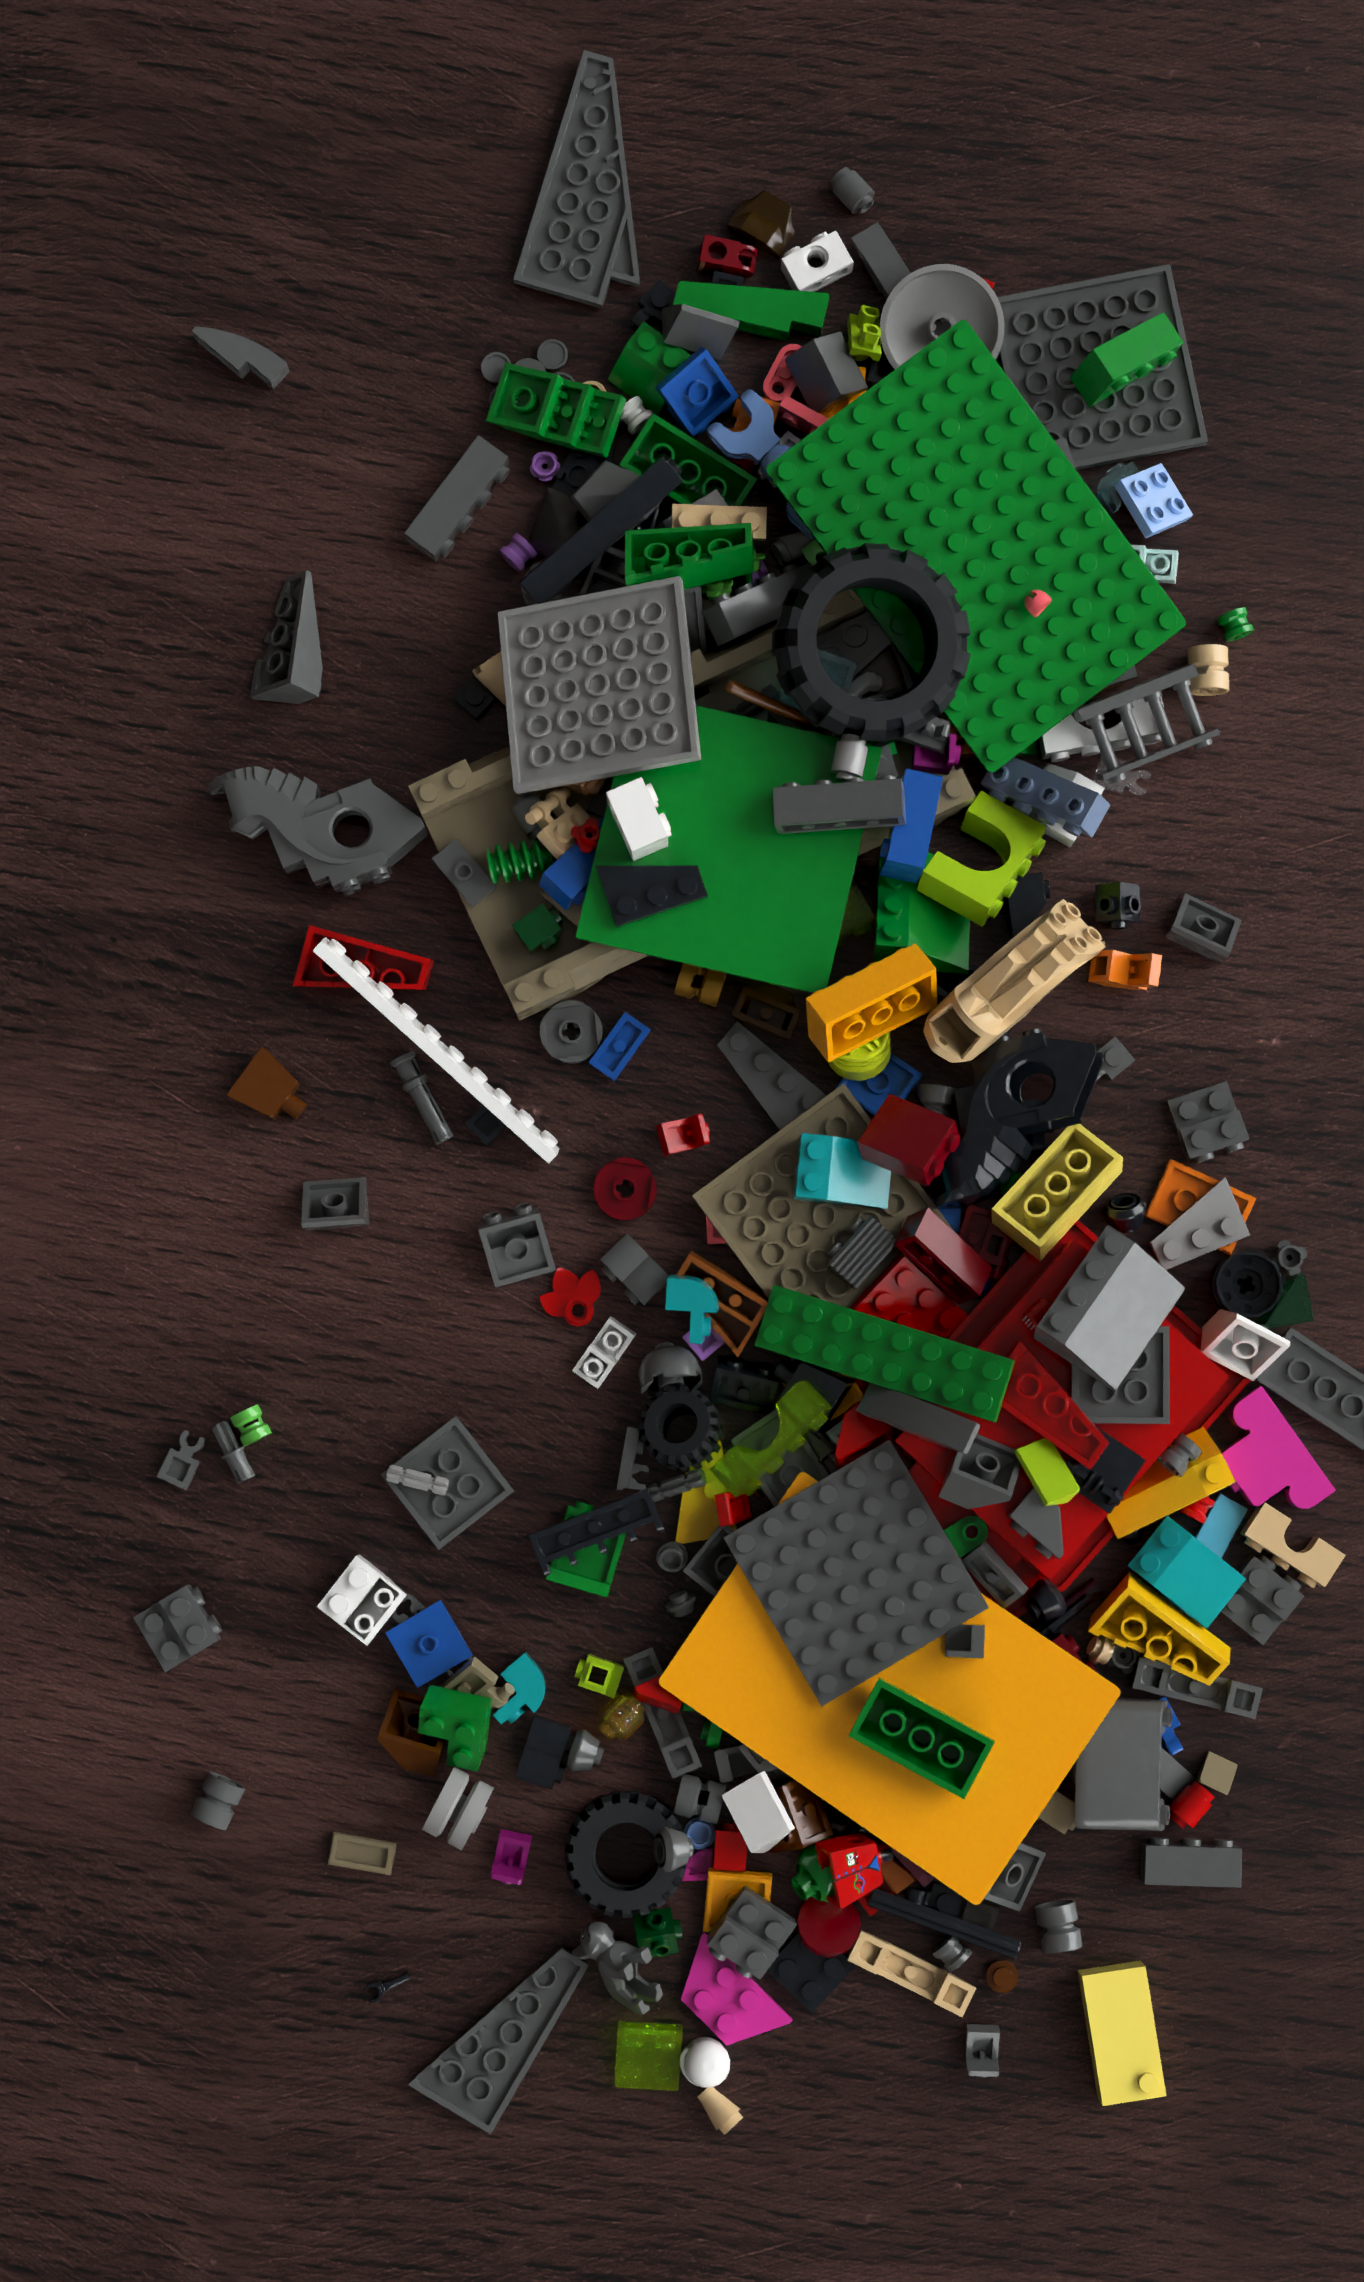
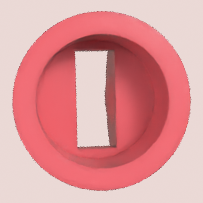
M1037 589L1030 591L1033 599L1029 596L1024 598L1025 608L1034 618L1052 601L1049 595Z

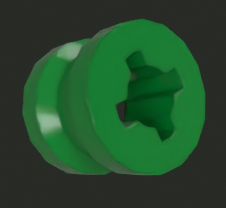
M1246 607L1234 609L1217 618L1218 624L1224 628L1225 633L1223 637L1226 643L1246 637L1255 631L1253 625L1248 623L1246 618L1248 615Z

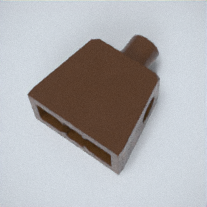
M264 1047L259 1049L226 1094L234 1101L273 1120H276L282 1111H285L297 1120L307 1107L305 1102L294 1095L301 1084Z

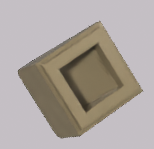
M1208 1751L1195 1780L1228 1795L1238 1764Z

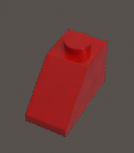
M861 1401L851 1405L844 1415L835 1451V1468L837 1470L884 1442L892 1441L893 1428L890 1425L866 1417L856 1411Z

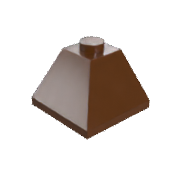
M394 1688L377 1740L403 1769L435 1777L446 1739L419 1734V1713L425 1697Z

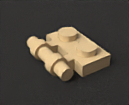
M566 787L552 790L546 795L544 801L536 802L531 806L530 812L525 815L527 823L531 825L537 823L542 830L536 837L556 859H559L575 844V838H572L570 835L571 828L575 825L581 826L590 818L578 803L571 808L567 805L566 800L571 796V793ZM551 811L558 817L557 819H553L550 815Z

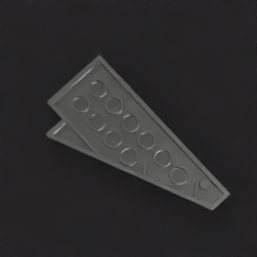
M584 50L513 280L515 284L601 309L603 308L611 280L639 288L640 277L614 61L611 57Z

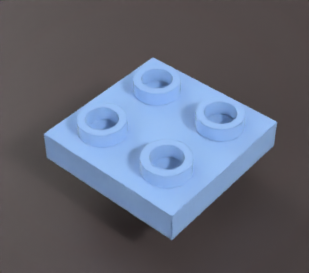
M1162 463L1121 479L1114 485L1145 539L1186 522L1193 516Z

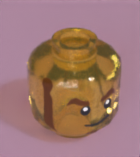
M617 1693L615 1698H610L599 1709L598 1719L601 1724L598 1728L611 1741L614 1738L627 1741L643 1725L644 1716L642 1713L645 1709L631 1694L626 1693L623 1695Z

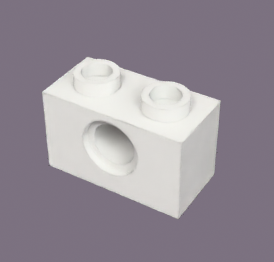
M835 230L830 234H827V232L818 234L811 240V244L803 248L796 246L788 250L781 260V270L792 290L815 292L852 273L854 262ZM812 258H818L824 264L821 267L814 268L808 264V261Z

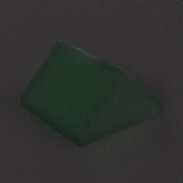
M1302 1273L1289 1276L1283 1284V1291L1279 1302L1271 1311L1263 1314L1256 1324L1266 1329L1314 1321L1306 1276Z

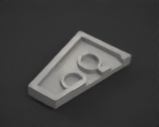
M1226 1177L1149 1242L1157 1263L1165 1270L1250 1236Z

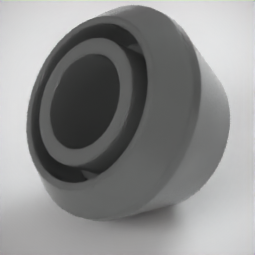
M585 1729L577 1731L570 1749L566 1766L571 1772L591 1771L592 1765L599 1767L604 1748L598 1747L600 1740Z
M663 1827L655 1835L654 1854L659 1868L665 1872H672L687 1864L689 1858L693 1856L691 1838H687L684 1832Z

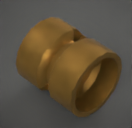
M683 963L674 994L688 999L697 996L700 1003L716 1007L727 973ZM696 974L704 976L701 987L693 985Z

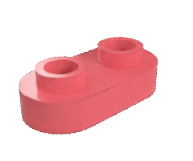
M788 344L779 351L763 383V393L766 399L781 403L785 395L792 397L797 384L785 359L802 348V346ZM780 385L784 388V391L777 394L773 391V387Z

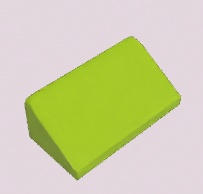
M1043 1438L1014 1452L1045 1506L1068 1503L1080 1491L1079 1485L1055 1444L1048 1439Z

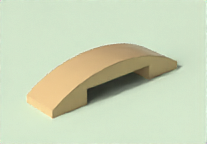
M862 1930L847 1958L848 1961L874 1974H879L962 2018L976 1990L975 1986L948 1973L946 1970Z

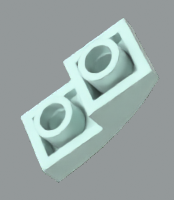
M1131 545L1158 583L1176 584L1178 550L1147 549L1145 545Z

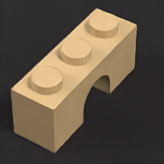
M1266 1502L1257 1506L1240 1532L1242 1536L1247 1538L1244 1544L1258 1553H1261L1264 1549L1273 1555L1271 1561L1286 1571L1289 1567L1300 1573L1298 1579L1311 1588H1314L1316 1584L1326 1587L1346 1555L1319 1537H1313L1303 1550L1298 1552L1292 1551L1287 1546L1284 1538L1285 1531L1292 1520Z

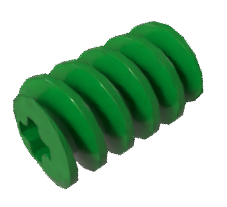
M533 839L531 849H528L524 841H520L517 851L512 842H508L506 852L502 851L499 844H495L492 854H490L487 848L489 874L493 884H498L501 874L506 883L511 881L512 873H515L518 881H523L526 871L531 880H534L537 870H540L543 875L553 864L552 854L545 846L540 847L537 839Z

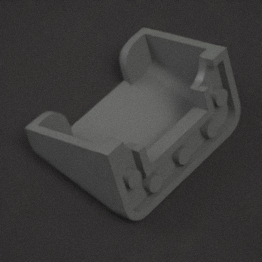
M1118 1697L1076 1760L1075 1824L1078 1829L1165 1830V1825H1168L1170 1820V1807L1165 1805L1164 1800L1160 1798L1162 1734L1165 1733L1166 1727H1171L1172 1709L1168 1708V1700Z

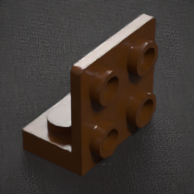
M796 1780L774 1787L795 1829L769 1850L770 1853L802 1849L834 1835L819 1796Z

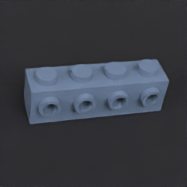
M1015 757L995 772L990 773L987 771L981 782L989 791L988 795L1003 803L1006 801L1013 803L1012 807L1025 815H1029L1030 812L1038 814L1037 818L1048 825L1054 826L1057 822L1063 825L1062 828L1066 832L1076 837H1079L1082 833L1092 838L1110 807V804L1098 792Z

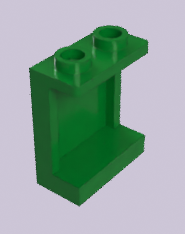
M576 1501L575 1506H567L564 1520L594 1509V1506ZM626 1532L604 1540L608 1550L605 1554H601L597 1544L574 1552L578 1564L574 1566L571 1565L567 1555L553 1560L550 1565L551 1574L546 1577V1580L607 1597Z

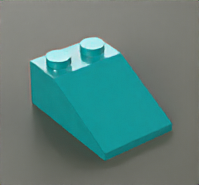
M801 1133L798 1141L793 1199L888 1209L891 1171L863 1160L857 1143L858 1140Z
M1169 1516L1163 1520L1128 1565L1205 1628L1211 1625L1246 1580L1243 1575Z

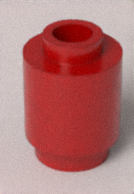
M1194 1781L1190 1786L1187 1784L1169 1806L1172 1811L1170 1818L1183 1829L1187 1825L1194 1828L1211 1808L1212 1804L1210 1802L1215 1797L1197 1781Z

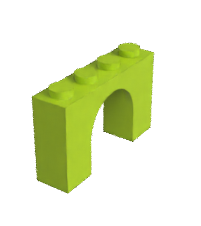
M981 791L968 808L960 830L992 847L1001 857L1003 866L991 871L973 870L937 851L923 870L917 891L983 927L989 917L994 919L998 915L1003 905L1002 898L1004 896L1009 898L1018 883L1016 878L1018 876L1023 878L1032 864L1030 858L1040 855L1046 844V841L1042 838L1047 826Z

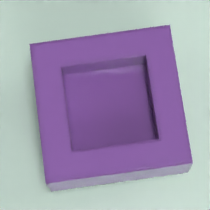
M712 1325L710 1336H705L702 1344L689 1343L690 1331L682 1337L701 1361L705 1360L725 1343L723 1338L712 1328Z

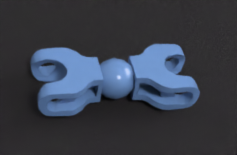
M747 389L741 394V404L751 418L748 428L741 432H732L721 423L715 422L706 431L710 440L727 458L751 460L757 466H761V471L766 479L772 482L766 473L767 466L791 447L780 444L781 439L774 432L772 408L757 393ZM787 502L786 511L789 521L806 537L814 539Z

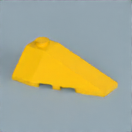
M1204 1427L1185 1435L1200 1448L1202 1454L1196 1461H1189L1187 1471L1182 1477L1172 1474L1157 1459L1123 1497L1119 1505L1115 1506L1111 1513L1106 1516L1117 1540L1236 1482L1221 1451Z

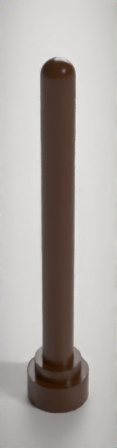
M728 681L725 685L726 691L732 695L820 734L834 737V733L820 726L817 728L798 713L800 710L735 681Z

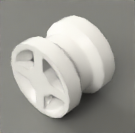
M635 396L625 403L619 421L624 422L628 426L627 431L631 435L639 433L653 413L651 410L644 408L642 405L643 401L639 396Z

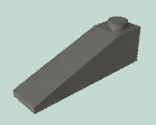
M305 570L287 577L274 612L275 616L278 617L272 632H267L264 640L268 644L264 659H258L254 668L250 698L254 700L300 704L319 697L322 686L323 666L311 572Z

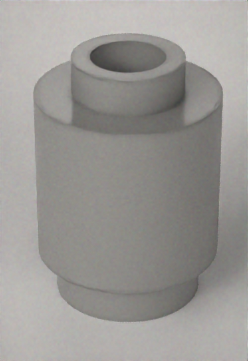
M842 734L840 741L836 743L831 773L836 775L837 781L845 783L846 779L862 778L868 747L865 746L866 741L859 740L860 736Z

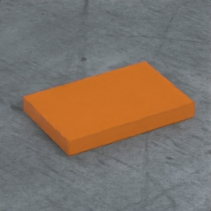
M1169 1159L1144 1217L1168 1227L1219 1181L1175 1160ZM1230 1186L1246 1223L1256 1198ZM1237 1241L1216 1250L1230 1256Z

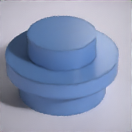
M695 1817L685 1825L684 1833L687 1838H691L694 1849H705L713 1843L715 1827L712 1823L700 1821L698 1817Z

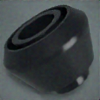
M1121 1193L1111 1197L1105 1204L1103 1211L1113 1228L1123 1233H1131L1137 1230L1143 1223L1147 1205L1146 1201L1135 1193Z
M1048 1579L1037 1580L1027 1594L1028 1602L1025 1603L1031 1616L1034 1619L1040 1618L1043 1621L1063 1617L1067 1605L1058 1588Z

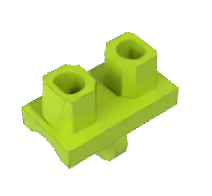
M862 305L858 315L850 313L847 319V346L849 348V355H852L855 361H864L870 357L874 361L879 362L882 355L881 328L878 320L880 313L877 308Z

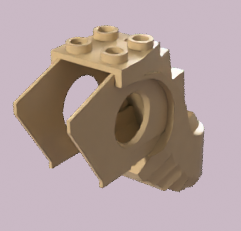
M1064 899L1056 903L1049 911L1028 925L999 949L965 981L955 987L927 1016L923 1032L931 1050L950 1063L972 1061L1024 1018L1041 999L1070 974L1099 954L1106 947V943L1101 941L1100 933L1095 928L1086 925L1080 918L1081 913L1074 904L1067 903Z

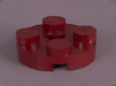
M622 1157L607 1163L598 1172L594 1181V1197L599 1208L609 1217L616 1220L630 1221L643 1216L652 1207L656 1198V1181L651 1171L641 1161L634 1158ZM623 1180L630 1181V1187L634 1188V1193H629L627 1198H622L621 1192L616 1191V1186L622 1185Z

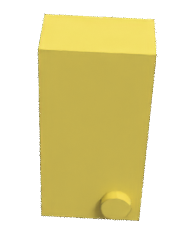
M1081 1124L1068 1126L992 1208V1223L1041 1261L1122 1173L1123 1157Z
M1141 1961L1077 1970L1097 2096L1102 2106L1166 2096L1146 1966Z

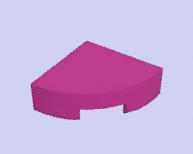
M712 1847L698 1850L689 1858L682 1881L707 1880L708 1868H713Z

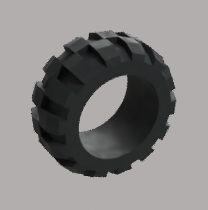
M864 543L859 547L849 549L844 547L822 557L800 575V578L787 591L777 611L779 616L776 628L772 631V656H776L779 671L776 676L786 697L789 695L800 709L798 713L816 728L820 726L834 733L836 738H841L842 734H853L860 736L859 740L880 743L899 739L924 727L933 718L940 715L956 696L955 691L961 679L966 676L971 655L967 652V636L971 635L967 612L961 611L954 596L958 593L944 573L938 575L927 565V559L908 549L904 552L891 549L888 544ZM874 588L896 596L913 612L923 633L924 660L914 684L901 697L887 701L860 699L842 690L828 676L818 655L816 637L821 614L833 596L849 589Z

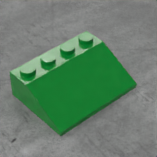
M880 846L877 862L873 962H879L893 955L897 950L907 948L916 943L936 967V972L968 974L970 920L917 891L921 875L917 883L879 875L883 857H880ZM927 853L925 868L935 854Z

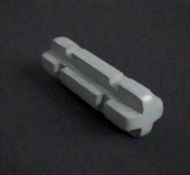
M390 1465L386 1474L388 1482L396 1484L402 1482L404 1486L423 1491L432 1490V1493L445 1495L449 1485L447 1478L439 1476L434 1478L431 1474L412 1469L403 1470V1467Z

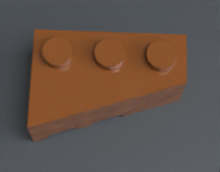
M691 1251L677 1275L700 1278L712 1287L718 1298L719 1310L717 1313L706 1312V1317H711L712 1328L723 1338L732 1349V1352L738 1357L764 1316L768 1299L758 1290L696 1252Z

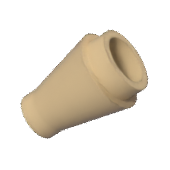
M714 2087L706 2088L697 2097L716 2131L720 2129L724 2135L743 2118L739 2113L740 2108Z

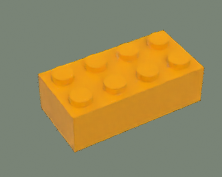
M915 943L907 948L897 950L893 955L879 962L869 964L865 969L851 976L843 977L837 983L823 990L815 991L806 998L809 1038L829 1063L933 1010L937 1006L936 967Z

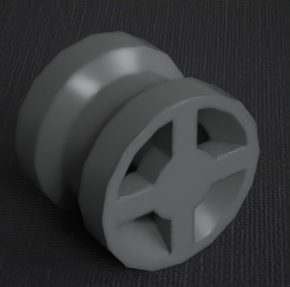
M948 1935L933 1949L931 1954L935 1958L941 1959L944 1963V1969L951 1973L970 1957L972 1951L969 1947L963 1946L959 1939Z

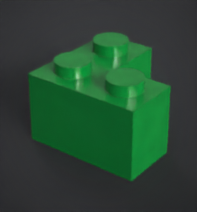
M430 1685L420 1707L418 1733L449 1740L446 1765L477 1772L487 1749L492 1698Z

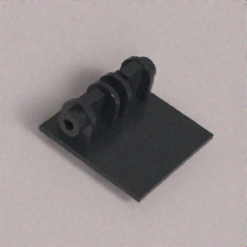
M1098 1428L1110 1443L1092 1469H1088L1071 1456H1069L1065 1463L1080 1487L1078 1493L1110 1514L1115 1505L1118 1506L1122 1501L1124 1492L1146 1460Z

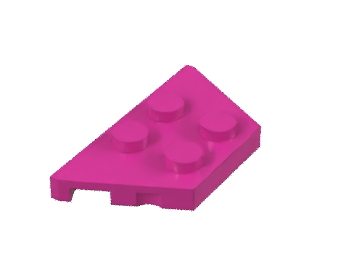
M703 1932L701 1934L681 2000L726 2046L790 2024L793 2021L792 2017L752 1977L750 1979L746 1978L736 1970L735 1966L737 1964L728 1958L725 1961L715 1958L709 1951L710 1946L707 1945L708 1933Z

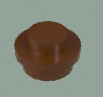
M997 1960L988 1967L986 1980L994 1991L1007 1993L1017 1985L1018 1971L1011 1962Z

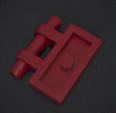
M968 1205L958 1235L988 1264L992 1265L993 1269L989 1277L1000 1280L1003 1270L1008 1268L1010 1260L1007 1257L1011 1244L1015 1241L992 1223V1211ZM992 1235L1000 1238L995 1255L987 1253Z

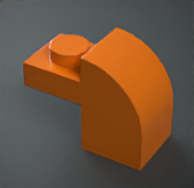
M1102 950L1091 959L1088 982L1132 990H1147V987H1158L1162 955L1154 953L1128 954L1116 950Z

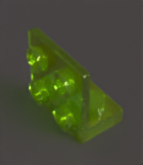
M618 2021L615 2087L677 2091L679 2089L682 2025Z

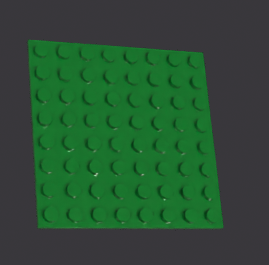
M696 705L701 760L614 776L611 785L612 790L642 777L645 785L652 784L658 798L657 813L661 814L664 812L671 827L668 847L633 861L607 803L575 938L809 993H814L820 989L823 990L828 986L864 828L778 834L774 826L773 788L781 787L782 784L789 782L799 783L800 786L813 785V782L818 780L843 783L837 781L836 775L831 773L836 743L841 738ZM866 744L865 746L868 747L862 779L864 781H873L876 779L883 748ZM698 865L708 898L616 928L596 866Z

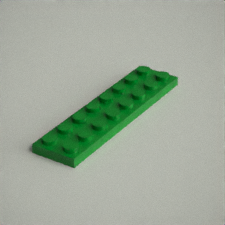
M773 1285L755 1342L757 1347L992 1422H997L1015 1364V1360L777 1285Z

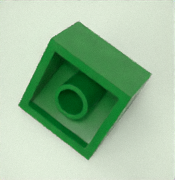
M643 321L625 345L607 382L631 399L639 396L643 401L642 405L644 408L651 410L658 416L666 406V402L655 387L691 355L680 347L664 343L663 335Z

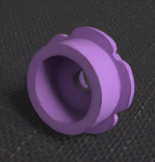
M543 451L536 453L532 457L530 472L534 477H538L540 481L547 482L557 475L560 463L557 462V456L554 453ZM547 464L548 468L543 469L542 465Z

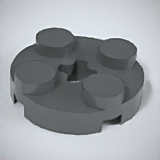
M566 1000L555 1004L546 1013L540 1024V1038L543 1047L552 1058L563 1063L575 1064L587 1060L596 1053L602 1041L603 1029L599 1016L591 1007L577 1000ZM572 1023L574 1028L580 1029V1034L575 1036V1040H569L568 1036L562 1035V1030H566L568 1027L567 1024Z

